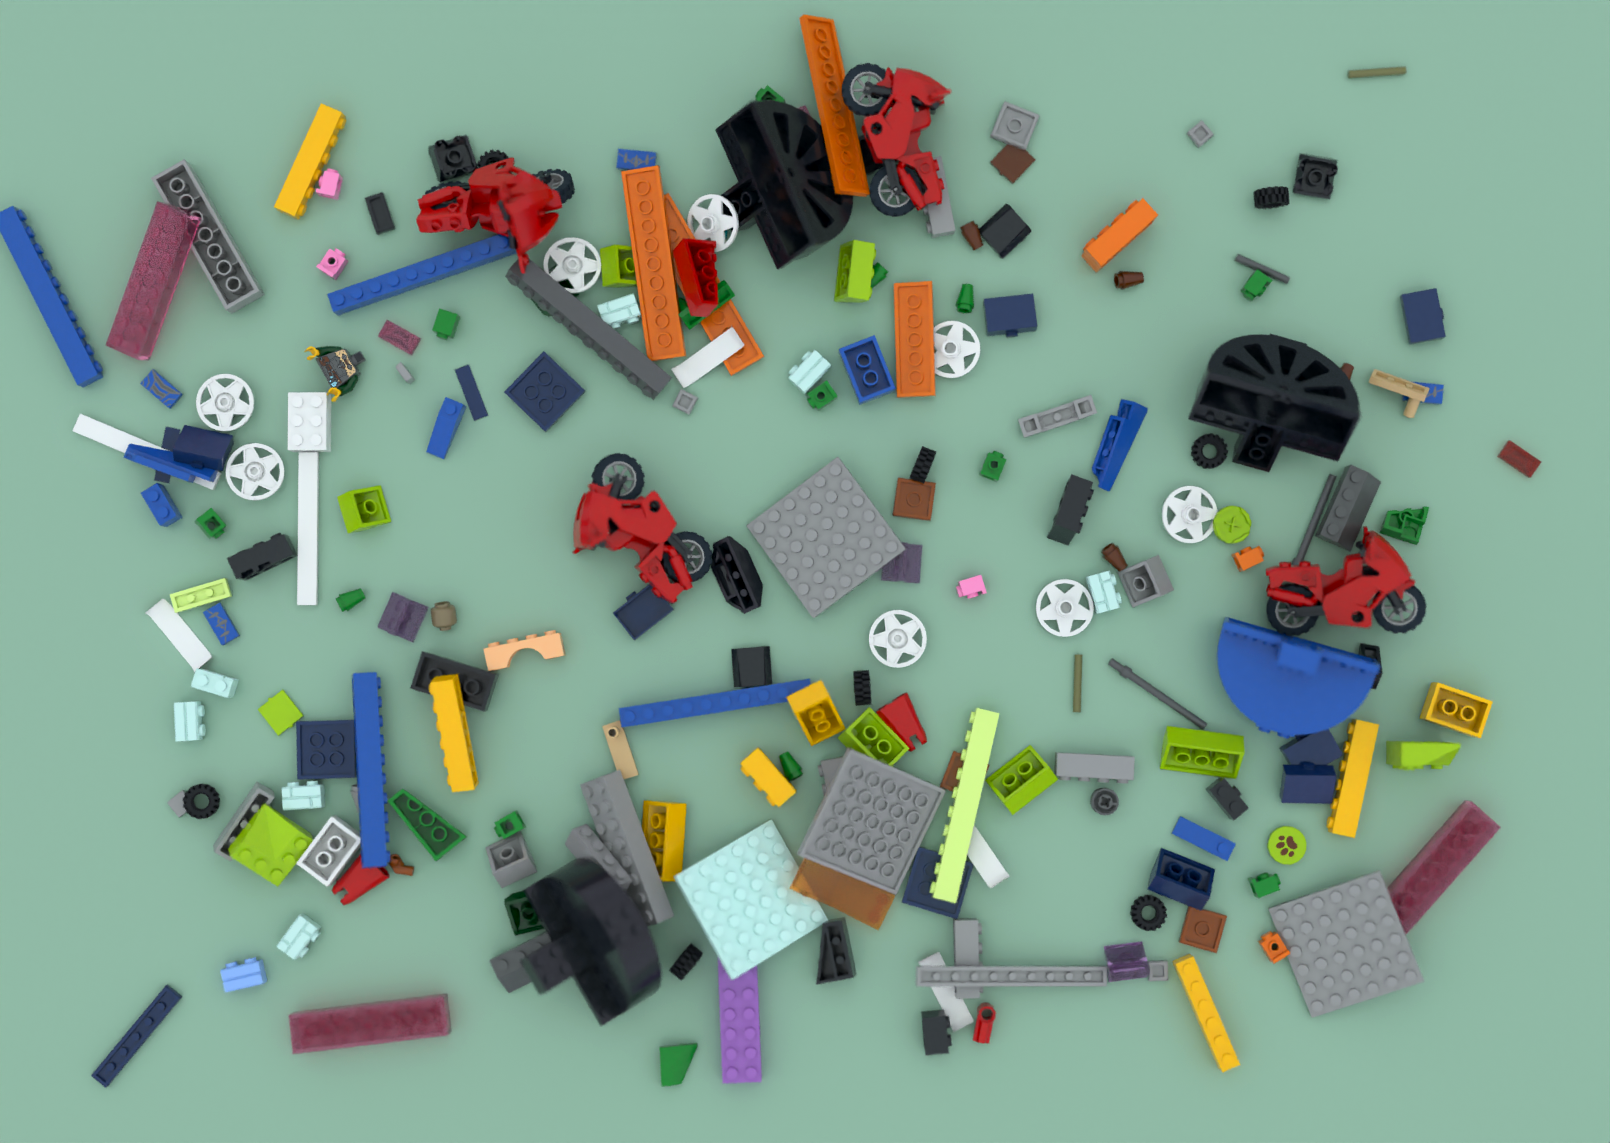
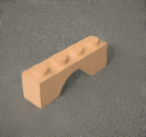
M556 630L544 632L545 636L541 637L533 634L525 636L526 640L522 641L514 638L507 640V644L500 645L499 642L488 644V648H484L488 671L509 668L513 656L525 648L537 650L544 659L566 656L561 633H556Z

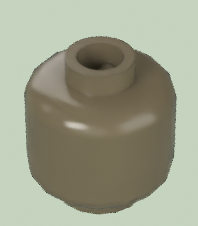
M448 601L435 603V606L431 608L433 626L440 628V631L450 630L451 626L457 623L455 606L451 605Z

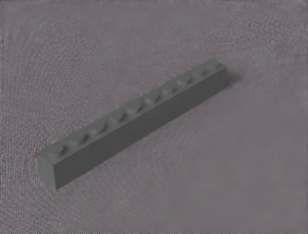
M519 259L509 268L505 277L512 285L521 289L523 294L533 299L542 310L550 313L556 322L562 323L572 335L580 338L586 347L592 348L602 360L610 363L613 369L618 373H622L631 384L639 387L645 396L651 397L654 400L671 380V376L529 259V265H527L526 272L523 274L520 270Z

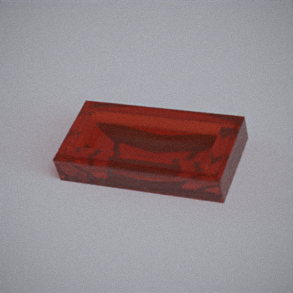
M1510 440L1507 441L1497 456L1528 478L1532 477L1541 463L1540 460Z

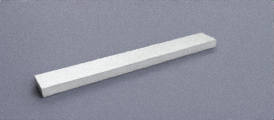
M83 414L79 415L73 428V432L123 453L126 452L129 444L166 450ZM217 473L214 482L197 476L194 482L215 490L222 473Z
M299 452L297 605H318V452Z

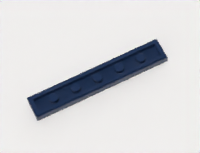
M166 985L91 1076L107 1088L182 996L172 987Z

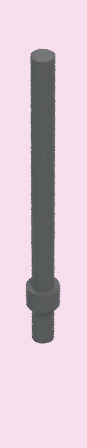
M1329 474L1298 554L1293 559L1291 565H1299V562L1304 560L1336 480L1334 475Z
M1111 658L1108 665L1120 672L1119 675L1125 679H1130L1201 729L1206 727L1207 723L1133 673L1132 669L1127 665L1123 666Z

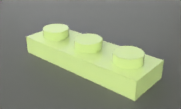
M227 578L170 594L175 613L232 597Z

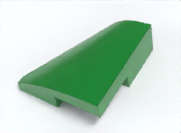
M1425 506L1422 509L1414 510L1408 508L1403 511H1388L1380 534L1417 545L1423 525L1426 522L1429 507Z
M697 1043L660 1046L662 1087L682 1084L697 1049Z

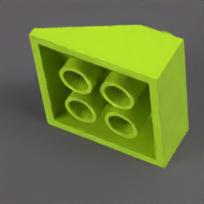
M1386 741V764L1392 765V768L1403 770L1424 769V765H1431V769H1443V765L1449 766L1460 749V743Z
M263 803L229 846L228 851L233 859L278 887L314 839L310 832Z

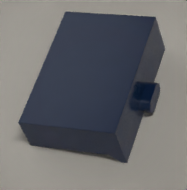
M1437 288L1402 294L1400 296L1409 345L1446 337L1443 325L1444 314L1443 309L1440 308Z
M1033 294L986 298L983 300L987 336L1006 334V337L1009 338L1017 337L1018 333L1036 331L1037 319Z
M184 425L173 447L174 461L191 464L192 467L198 469L205 467L223 471L224 464L234 445L233 435Z
M650 584L636 594L634 591L627 596V602L613 612L614 616L633 640H637L674 610L668 601L662 597L658 598L651 591L653 587Z
M1329 729L1312 734L1294 735L1296 737L1294 740L1279 748L1289 765H1303L1305 762L1315 763V765H1327L1343 756Z
M1305 762L1303 765H1283L1279 794L1281 803L1332 804L1336 782L1334 766L1315 765V763Z

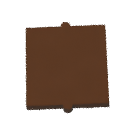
M1007 144L990 163L1000 172V175H1003L1013 184L1036 159L1027 151Z

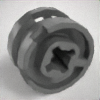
M1099 788L1092 793L1090 804L1095 812L1101 815H1110L1117 810L1119 799L1114 791L1108 788Z

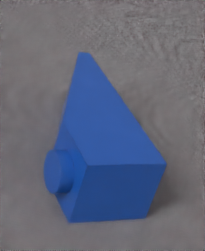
M445 397L426 452L445 459L467 408L464 404Z
M1181 816L1172 831V834L1228 861L1236 845Z

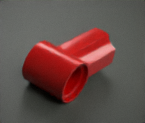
M988 1002L981 1003L977 1008V1018L972 1038L973 1041L983 1044H989L993 1021L996 1017L993 1006ZM984 1009L991 1010V1015L988 1017H983L981 1013Z

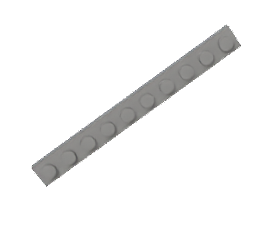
M916 966V986H1107V967Z

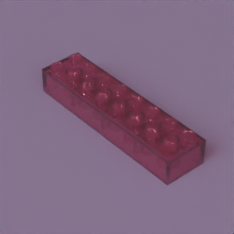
M157 201L106 346L137 360H150L201 217L171 204Z
M1464 800L1387 888L1406 935L1501 828L1472 801Z
M447 993L295 1011L289 1015L293 1054L448 1036L452 1032Z

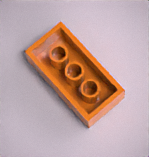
M1144 198L1139 202L1137 200L1132 202L1125 211L1126 214L1121 212L1111 223V227L1108 225L1099 232L1098 239L1092 238L1083 248L1084 253L1081 257L1096 273L1157 218L1158 214Z

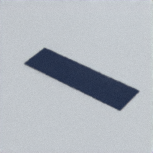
M469 364L455 369L473 420L488 416Z
M166 427L161 448L173 452V447L180 435L181 429ZM156 470L154 481L169 483L171 475Z

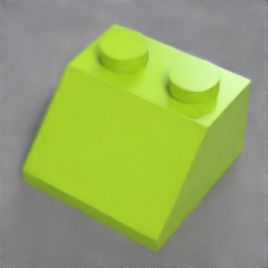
M611 245L601 248L603 287H636L637 281L632 246Z
M381 485L348 491L337 497L348 534L391 522Z

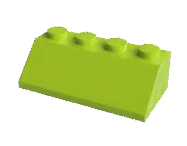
M1167 726L1162 744L1160 769L1236 779L1245 753L1244 736Z

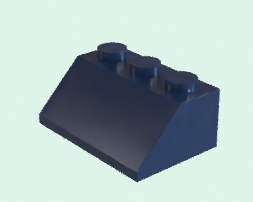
M1161 848L1150 874L1147 890L1202 911L1211 895L1215 869Z

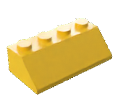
M644 800L642 830L660 879L664 882L675 881L674 876L682 872L687 804Z

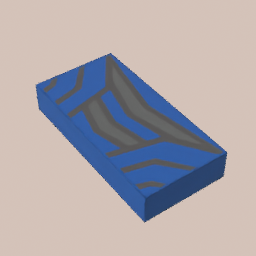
M154 369L140 383L170 409L183 395Z

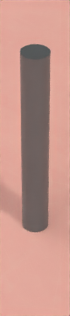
M1237 254L1235 258L1236 262L1254 270L1258 269L1265 275L1285 284L1290 280L1289 276L1240 254Z

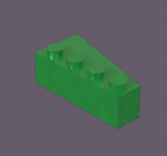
M401 789L387 800L435 861H438L467 838L466 835L405 789Z

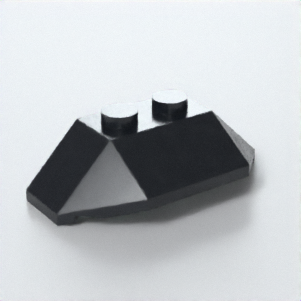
M731 536L713 543L714 550L711 568L726 602L741 610L744 614L760 607L763 584L748 550Z

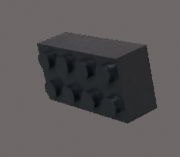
M422 651L410 689L430 694L429 684L435 676L458 674L464 705L481 711L488 710L499 674Z

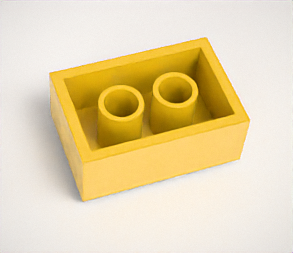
M822 680L787 697L811 746L846 729Z
M1431 682L1419 719L1474 738H1481L1493 701L1438 682Z
M759 747L740 763L742 765L741 771L747 777L752 776L755 780L753 784L760 792L764 790L767 793L766 799L772 806L777 805L780 807L796 793L793 785Z

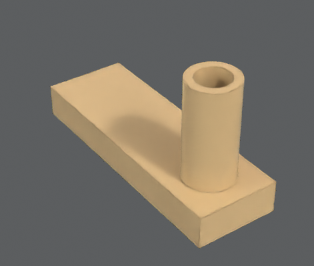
M1374 369L1368 382L1409 397L1403 412L1404 416L1414 418L1420 401H1425L1430 389Z
M621 721L602 726L616 770L621 771L624 780L639 775L624 728H621Z

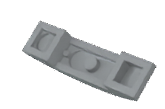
M1089 395L1038 414L1018 419L1025 438L1097 414L1092 396Z

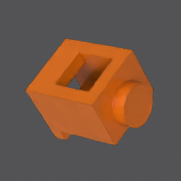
M1249 546L1240 550L1241 554L1239 552L1231 554L1239 572L1264 561L1262 558L1264 553L1260 546L1253 549Z
M1269 931L1261 936L1262 939L1258 941L1270 962L1274 964L1290 954L1276 932ZM1273 943L1277 944V948L1275 950H1272L1271 948Z

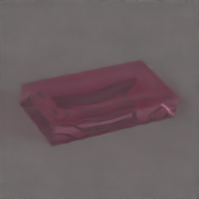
M389 320L385 322L378 335L379 338L410 355H413L421 341V338Z

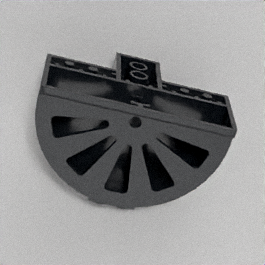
M755 100L750 101L715 129L738 180V183L721 196L728 199L736 209L739 219L738 231L749 229L757 223L777 270L784 268L794 260L812 254L842 232L852 212L853 196L835 194L822 126L815 119L802 110L783 102L769 100L757 102ZM723 203V213L732 216L729 208Z
M1257 334L1231 339L1215 350L1197 388L1195 401L1188 419L1240 434L1234 446L1232 462L1270 472L1282 446L1338 462L1360 420L1361 411L1359 409L1358 395L1352 382L1325 355L1307 346L1306 343L1274 334Z
M578 858L523 890L551 939L550 943L520 960L539 995L548 992L565 980L573 977L599 1025L603 1026L658 991L661 984V966L657 949L650 934L651 932L632 898L627 895L619 883L601 866L588 859Z

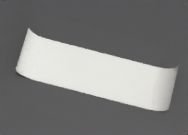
M731 325L730 329L671 370L683 388H685L736 353L745 344Z
M161 599L146 612L185 658L194 672L212 658L210 652L178 613L174 612V608L165 599Z
M974 825L967 856L991 889L1010 875L1003 868Z
M940 952L919 961L920 966H946ZM931 987L942 1010L945 1011V1015L949 1016L953 1032L974 1022L964 1000L956 999L955 987Z

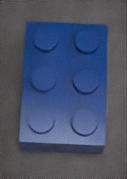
M875 335L839 349V355L859 405L895 392V385Z

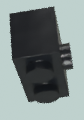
M1219 777L1206 788V791L1231 820H1235L1249 809L1239 797L1242 795L1235 786L1231 787L1225 778Z
M944 1010L922 1011L925 1055L949 1053L948 1046H952L951 1034L947 1035V1028H950L949 1016L945 1015Z

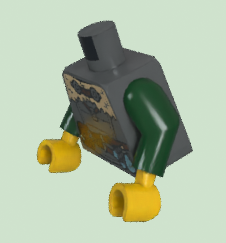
M310 346L304 351L312 353V356H308L307 360L318 357L316 361L331 387L327 396L329 394L335 395L331 400L332 402L337 401L339 396L353 391L358 382V376L361 374L357 365L366 361L361 351L350 355L348 350L336 346L318 348Z

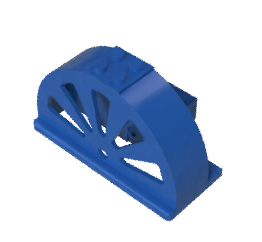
M1229 617L1224 619L1218 643L1217 659L1219 674L1232 702L1246 717L1256 723V726L1259 727L1258 730L1266 733L1275 731L1278 733V736L1289 739V736L1294 737V735L1321 732L1346 720L1366 699L1376 673H1378L1380 668L1376 659L1296 636H1286V634H1281L1278 631Z

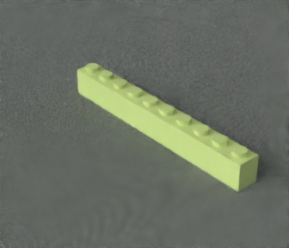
M976 708L975 712L971 711L969 723H972L970 731L967 730L964 740L967 742V747L962 749L960 760L963 761L962 768L957 770L956 779L959 781L957 787L953 788L951 798H954L953 806H949L947 817H950L948 825L945 824L943 836H946L945 842L940 844L938 855H941L940 863L936 862L934 874H937L936 881H932L929 893H932L933 898L953 903L957 901L1000 713Z

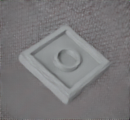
M1004 101L990 137L1026 151L1040 115Z

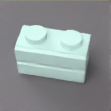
M634 293L597 305L602 320L614 330L621 327L620 324L626 322L628 325L634 324L639 321L638 318H641Z
M816 350L812 353L808 351L802 357L803 362L800 366L795 365L788 372L790 374L788 377L789 381L805 395L831 368V364Z
M1106 571L1085 577L1096 614L1120 608L1119 604L1122 603L1119 592H1115L1114 585L1117 583L1114 574Z
M197 668L191 687L226 698H233L239 679L203 668Z
M201 701L174 703L175 741L203 740V736L206 733L205 725L202 724L205 709L204 705H201Z
M306 781L307 785L299 786V782L287 783L286 787H282L283 811L325 807L324 784H318V781Z
M302 913L277 944V948L294 960L299 957L303 958L309 950L307 948L308 944L311 941L315 942L321 934L319 932L321 926Z

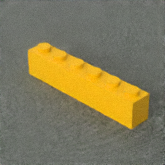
M322 103L320 104L274 205V208L298 220L300 216L305 214L307 209L306 203L308 199L312 198L315 191V183L322 176L321 170L324 164H327L330 159V150L336 146L338 141L337 135L346 124V117L342 112Z
M458 674L435 676L429 684V691L434 698L433 711L437 713L438 720L436 726L441 734L440 747L444 750V766L448 769L447 783L451 786L452 792L475 790L479 781Z
M1352 719L1348 723V740L1343 745L1344 758L1339 763V771L1341 772L1339 779H1336L1334 788L1337 791L1330 805L1332 814L1331 817H1328L1326 823L1328 832L1355 838L1379 724Z
M1187 954L1173 960L1172 963L1218 1069L1225 1072L1240 1065L1194 956Z

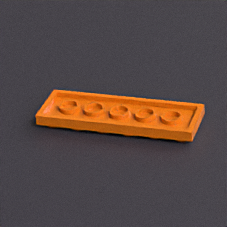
M933 282L894 283L897 397L936 396Z

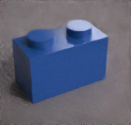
M156 483L141 492L160 526L168 527L183 518L164 485Z

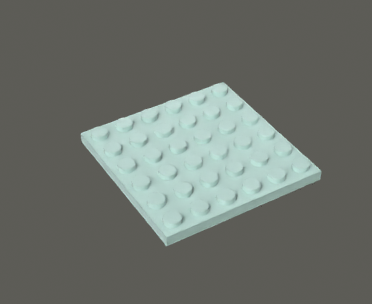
M772 819L674 876L676 883L731 980L819 927L825 921H828Z

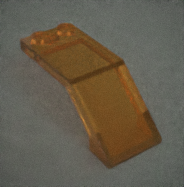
M804 858L790 886V889L829 905L876 930H879L896 896L807 858Z

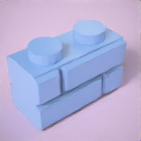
M256 957L245 959L243 964L238 965L237 961L225 964L226 968L220 971L225 993L266 983L267 977L263 960H256Z

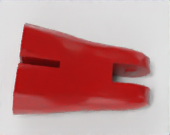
M907 692L876 711V714L909 747L908 751L912 752L916 749L912 740L909 739L913 735H916V738L922 745L927 742L925 731Z
M360 854L334 884L331 891L336 895L345 888L348 893L340 902L343 905H347L387 880L390 875L385 867L362 869Z

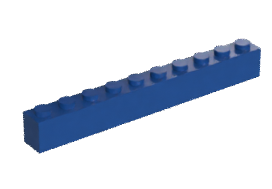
M11 206L0 212V233L76 384L84 388L104 377L102 374L103 368L99 361H95L93 357L95 352L91 345L86 343L84 339L86 334L81 327H78L76 323L78 320L73 310L70 311L67 305L69 300L64 293H61L59 289L61 287L60 282L55 276L53 277L51 273L52 267L48 260L44 259L42 255L44 251L41 245L35 242L33 238L35 233L30 226H27L25 213L22 209L19 210Z
M498 234L328 293L327 295L333 312L339 316L517 254L516 249L509 248V237Z
M377 672L352 674L362 869L386 867L387 862H390V851H386V843H389V831H385V823H388V812H384V804H387V793L383 792V785H386V774L382 773V765H385V755L381 754V746H384L383 734L380 735V727H383V717L379 715V708H382V698L378 696V689H381L380 677H377Z
M810 679L619 708L621 728L789 702L788 696L810 686L811 683Z

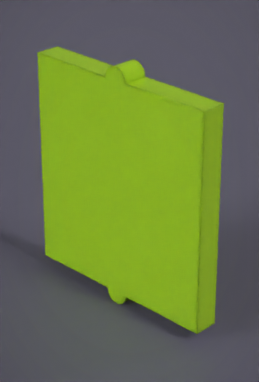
M281 690L274 697L268 698V701L258 709L278 736L289 727L292 728L293 724L304 716L284 690Z

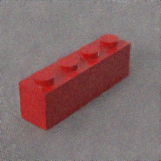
M683 238L673 250L691 316L708 317L718 305V285L715 281L717 277V270L715 269L717 256L714 253L716 241Z

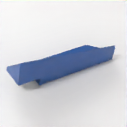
M1121 399L1118 415H1110L1092 466L1093 474L1097 476L1099 481L1098 487L1103 490H1111L1148 411V408L1137 402Z
M129 444L124 458L191 483L194 482L196 476L214 482L218 470L205 467L198 469L192 467L191 464L174 461L173 452L141 445Z

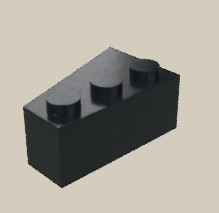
M1071 474L1062 494L1057 514L1054 516V523L1048 533V539L1068 546L1075 534L1080 533L1083 523L1080 522L1081 517H1085L1088 510L1086 502L1091 500L1094 492L1091 489L1092 481Z
M281 533L275 534L270 537L271 540L261 541L253 545L252 548L242 550L228 557L227 560L236 579L247 581L298 556L289 536Z
M845 917L825 921L822 925L816 985L854 978L857 974Z

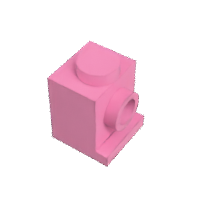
M327 168L323 176H320V189L316 188V193L321 197L338 200L343 177L338 174L337 170Z
M329 248L320 264L316 267L337 280L349 261L344 258L346 254L337 248L334 251ZM334 258L335 263L331 265L330 261Z
M981 575L959 581V586H956L959 598L967 596L970 599L979 596V591H981L982 595L987 593Z

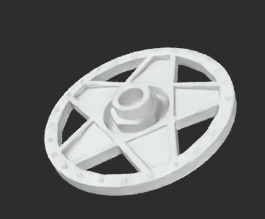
M709 194L700 197L694 202L688 214L687 225L695 239L706 240L710 238L711 241H716L714 252L725 250L734 242L738 233L739 219L735 207L728 199L721 195ZM713 198L708 209L698 206L703 201ZM723 203L729 208L732 216L723 214ZM693 216L700 224L695 233L693 229ZM733 228L731 237L726 242L725 231Z
M574 237L564 238L555 242L548 249L544 258V271L557 282L568 279L574 289H565L571 294H576L588 290L596 283L601 272V260L597 250L589 242ZM575 242L568 252L557 248L565 243ZM585 246L593 252L596 260L584 257ZM551 256L557 266L549 274L548 261ZM596 272L593 279L584 286V274Z
M946 321L934 327V347L937 349L935 353V373L945 378H958L969 373L977 364L980 356V342L973 329L958 321ZM953 325L947 336L935 333L943 327ZM963 328L972 335L975 343L963 340ZM975 354L972 363L965 369L964 357ZM949 364L955 374L944 373L937 370V368Z
M219 374L209 378L200 387L196 398V408L202 421L209 427L218 431H232L243 426L251 417L254 409V396L249 385L241 378L231 374ZM228 378L235 381L225 388L216 380ZM244 387L249 395V405L239 399ZM208 388L211 398L201 404L202 395L205 389ZM216 414L219 426L212 424L204 415ZM234 414L246 415L239 423L231 426Z
M251 443L238 448L230 456L226 465V479L230 488L238 496L247 500L257 501L272 496L280 488L284 479L285 471L281 457L275 450L264 444ZM254 448L265 449L272 453V455L260 458ZM243 451V463L232 465L236 456ZM279 463L280 474L277 482L270 472ZM231 477L242 480L241 492L234 486ZM259 486L270 490L263 495L252 496Z
M1196 486L1180 487L1174 490L1163 504V525L1168 534L1177 541L1183 543L1200 542L1213 531V519L1218 512L1217 506L1212 496L1204 489ZM1190 490L1185 501L1174 497L1182 491ZM1201 494L1208 499L1212 508L1201 506ZM1168 507L1175 514L1170 524H1168L1167 520ZM1212 519L1208 530L1203 534L1202 522ZM1186 529L1192 539L1182 538L1175 533Z
M1061 579L1049 583L1042 589L1036 601V614L1040 624L1044 629L1056 636L1068 637L1080 633L1088 626L1093 616L1094 605L1090 593L1083 585L1073 580ZM1065 583L1074 586L1066 593H1063L1055 585ZM1046 592L1051 604L1040 610L1041 600ZM1083 592L1088 600L1089 610L1078 604ZM1044 620H1056L1059 632L1051 629ZM1073 620H1086L1080 628L1070 632Z
M892 610L886 612L875 620L870 629L869 645L872 653L881 663L890 667L901 668L913 664L921 657L926 647L927 636L922 622L915 615L907 611ZM894 614L905 615L913 620L901 625ZM884 618L886 631L873 635L876 626ZM919 628L922 633L921 647L912 638ZM874 645L887 648V661L877 653ZM903 652L915 656L908 662L897 664Z

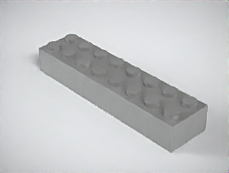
M184 159L152 177L154 185L224 308L232 314L264 296V292L191 164Z
M618 770L580 784L601 842L633 880L626 893L632 898L646 925L658 924L673 917V911L621 771Z

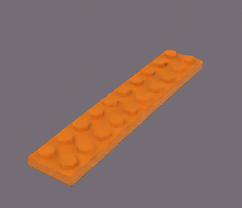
M803 14L799 19L835 194L866 197L870 194L854 115L853 111H850L847 105H845L842 97V83L845 72L834 19Z
M656 165L621 171L647 357L651 361L685 357L686 350L682 321L678 315L680 308L660 166Z
M667 193L664 195L675 279L685 296L673 250L683 238L695 239L670 194ZM716 277V284H719L720 280L718 277ZM731 299L700 322L711 342L730 329L732 325L745 344L740 350L723 361L731 376L764 358Z

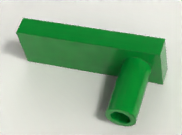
M725 280L717 284L718 305L711 314L735 296ZM678 299L680 308L678 315L689 330L706 318L691 316L685 299Z

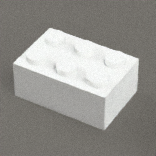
M288 392L289 451L331 452L330 394L327 396V392Z
M337 815L331 816L296 864L328 887L334 883L360 848V832Z

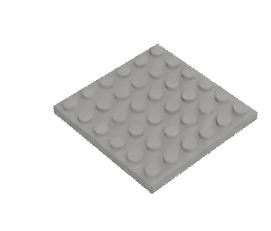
M839 457L835 458L746 525L813 618L817 617L907 550Z
M848 747L797 854L896 895L946 790Z
M1380 870L1269 907L1268 909L1279 937L1290 952L1287 957L1312 1018L1424 982Z

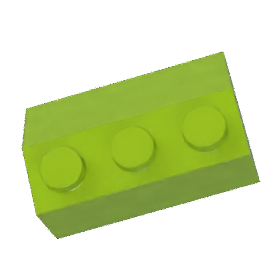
M852 240L840 245L834 296L835 302L863 303L869 301L872 295L871 279L874 276L873 261L876 257L875 243Z
M870 707L837 737L847 748L849 747L890 766H893L909 749Z
M1029 745L985 781L1009 812L1014 815L1058 779L1047 763Z

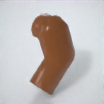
M398 854L390 856L389 864L396 874L413 876L414 866L404 865Z

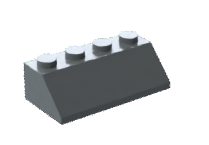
M1353 465L1346 466L1315 536L1351 552L1381 481Z
M547 932L490 960L497 978L508 993L531 983L520 960L551 942Z

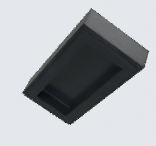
M381 192L366 197L365 201L376 234L379 235L394 230L395 226L384 193Z

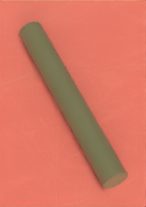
M1406 67L1348 71V78L1406 74Z
M1075 655L1073 712H1081L1082 655Z

